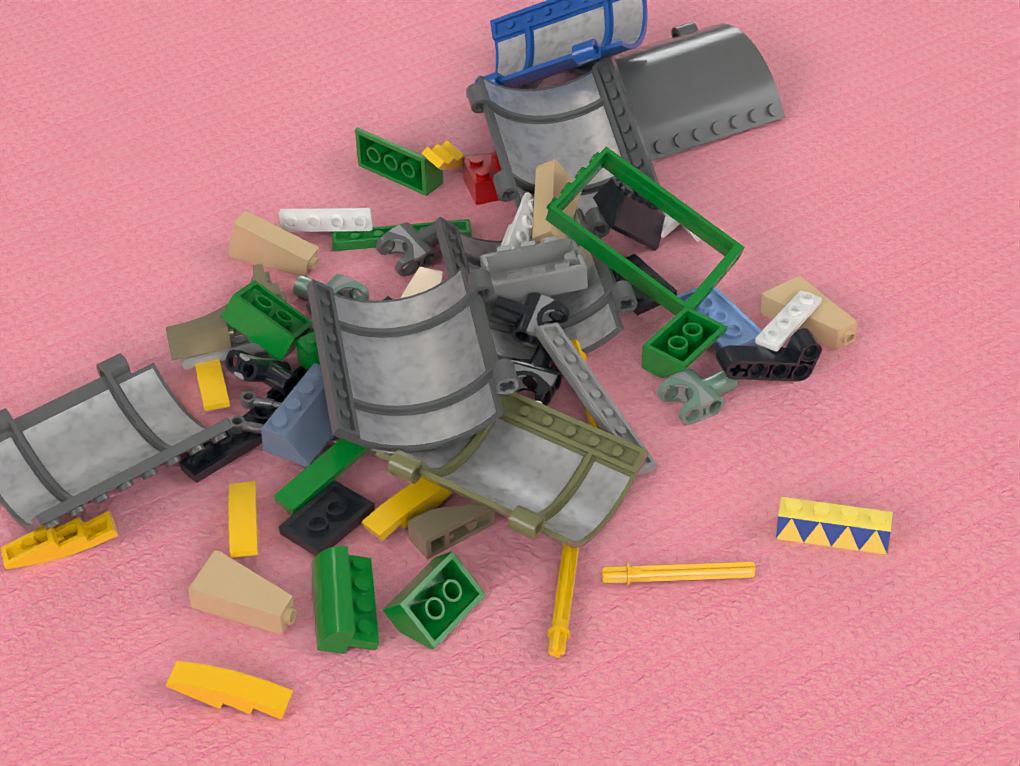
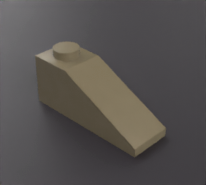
M477 503L430 509L408 521L409 540L428 560L494 525L495 512Z

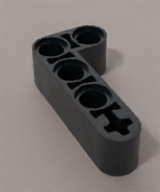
M807 328L797 330L791 336L786 348L781 347L778 351L761 346L728 345L722 347L717 352L716 359L729 379L799 382L806 380L813 372L821 355L822 347L812 332Z

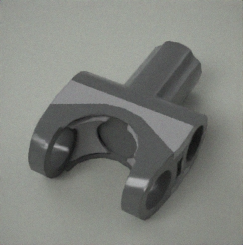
M402 223L379 238L376 250L381 255L404 254L395 265V270L401 276L414 274L419 267L426 268L433 264L437 258V252L432 248L439 244L435 225L433 223L417 232L410 223Z

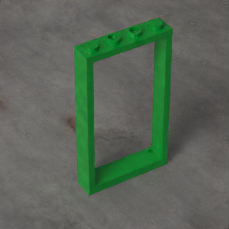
M606 146L600 153L596 152V154H593L589 160L590 164L586 168L581 167L572 183L567 182L558 198H552L546 207L548 213L545 220L676 316L686 306L696 311L739 260L745 247ZM602 168L613 174L725 256L686 302L562 212Z

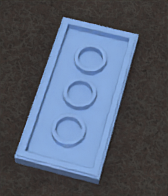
M715 287L696 309L697 312L728 326L727 331L712 346L717 351L728 345L758 346L755 343V339L762 330ZM697 288L677 295V297L686 302Z

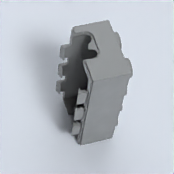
M558 235L544 238V243L535 244V240L520 242V248L512 249L510 244L497 247V252L480 255L481 269L489 271L495 291L494 297L490 300L492 307H494L498 296L516 302H523L529 293H539L548 297L588 288L587 266L582 255L579 254L577 243L571 238L559 240Z

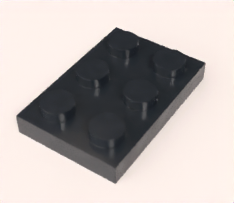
M636 254L626 257L627 260L677 296V290ZM612 269L616 282L628 281ZM630 283L638 302L637 307L633 310L637 316L660 306L659 303Z
M334 480L279 526V532L282 536L317 556L323 550L334 547L361 524L367 516L375 511V504Z

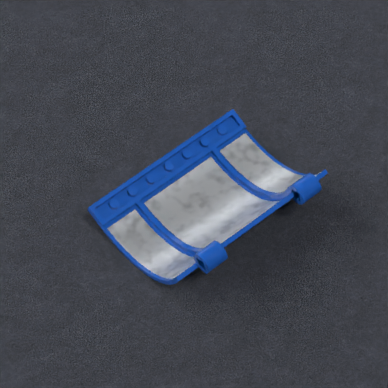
M546 0L490 20L492 38L495 41L496 70L494 73L482 77L501 86L518 88L605 59L610 55L614 56L635 49L642 44L647 30V0Z

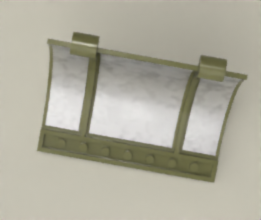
M513 392L507 395L499 394L504 414L485 429L466 439L447 446L423 451L403 452L397 450L393 455H387L377 450L375 454L380 459L389 462L388 473L412 484H415L421 477L509 518V529L523 536L536 540L542 533L565 545L577 548L590 542L610 521L632 487L649 452L647 449Z

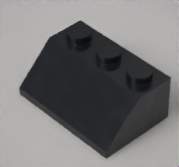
M611 178L593 197L611 229L656 251L660 244L665 219L664 213L624 182Z

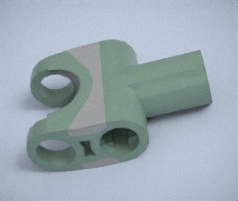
M336 274L327 284H324L333 288V292L340 296L359 300L369 299L367 288L350 277ZM300 275L293 286L294 294L309 300L306 285L312 279ZM308 301L306 303V308L308 312L311 314L310 303Z
M689 368L663 381L657 390V396L663 402H686L679 411V418L685 424H694L706 420L722 410L725 402L720 395L738 387V379H729L723 370L702 379L693 369Z

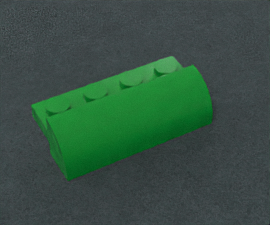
M335 546L323 550L314 558L311 565L317 650L345 654L348 647L376 650L379 645V633L371 558L349 555L348 546Z

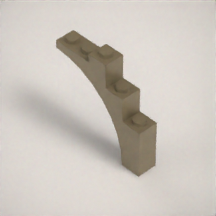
M262 264L253 265V275L250 283L256 280L287 302L285 291H280L278 283L272 284L269 271L264 272ZM227 304L203 317L166 327L172 361L232 348L230 340L235 339V336L244 334L237 329L231 328L225 320L220 318Z

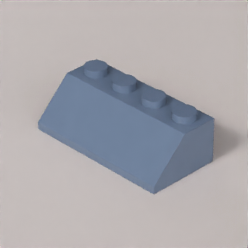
M316 363L311 366L261 428L263 451L308 467L318 458L334 437L331 430L321 367Z

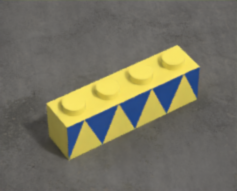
M781 497L776 539L887 555L893 512Z

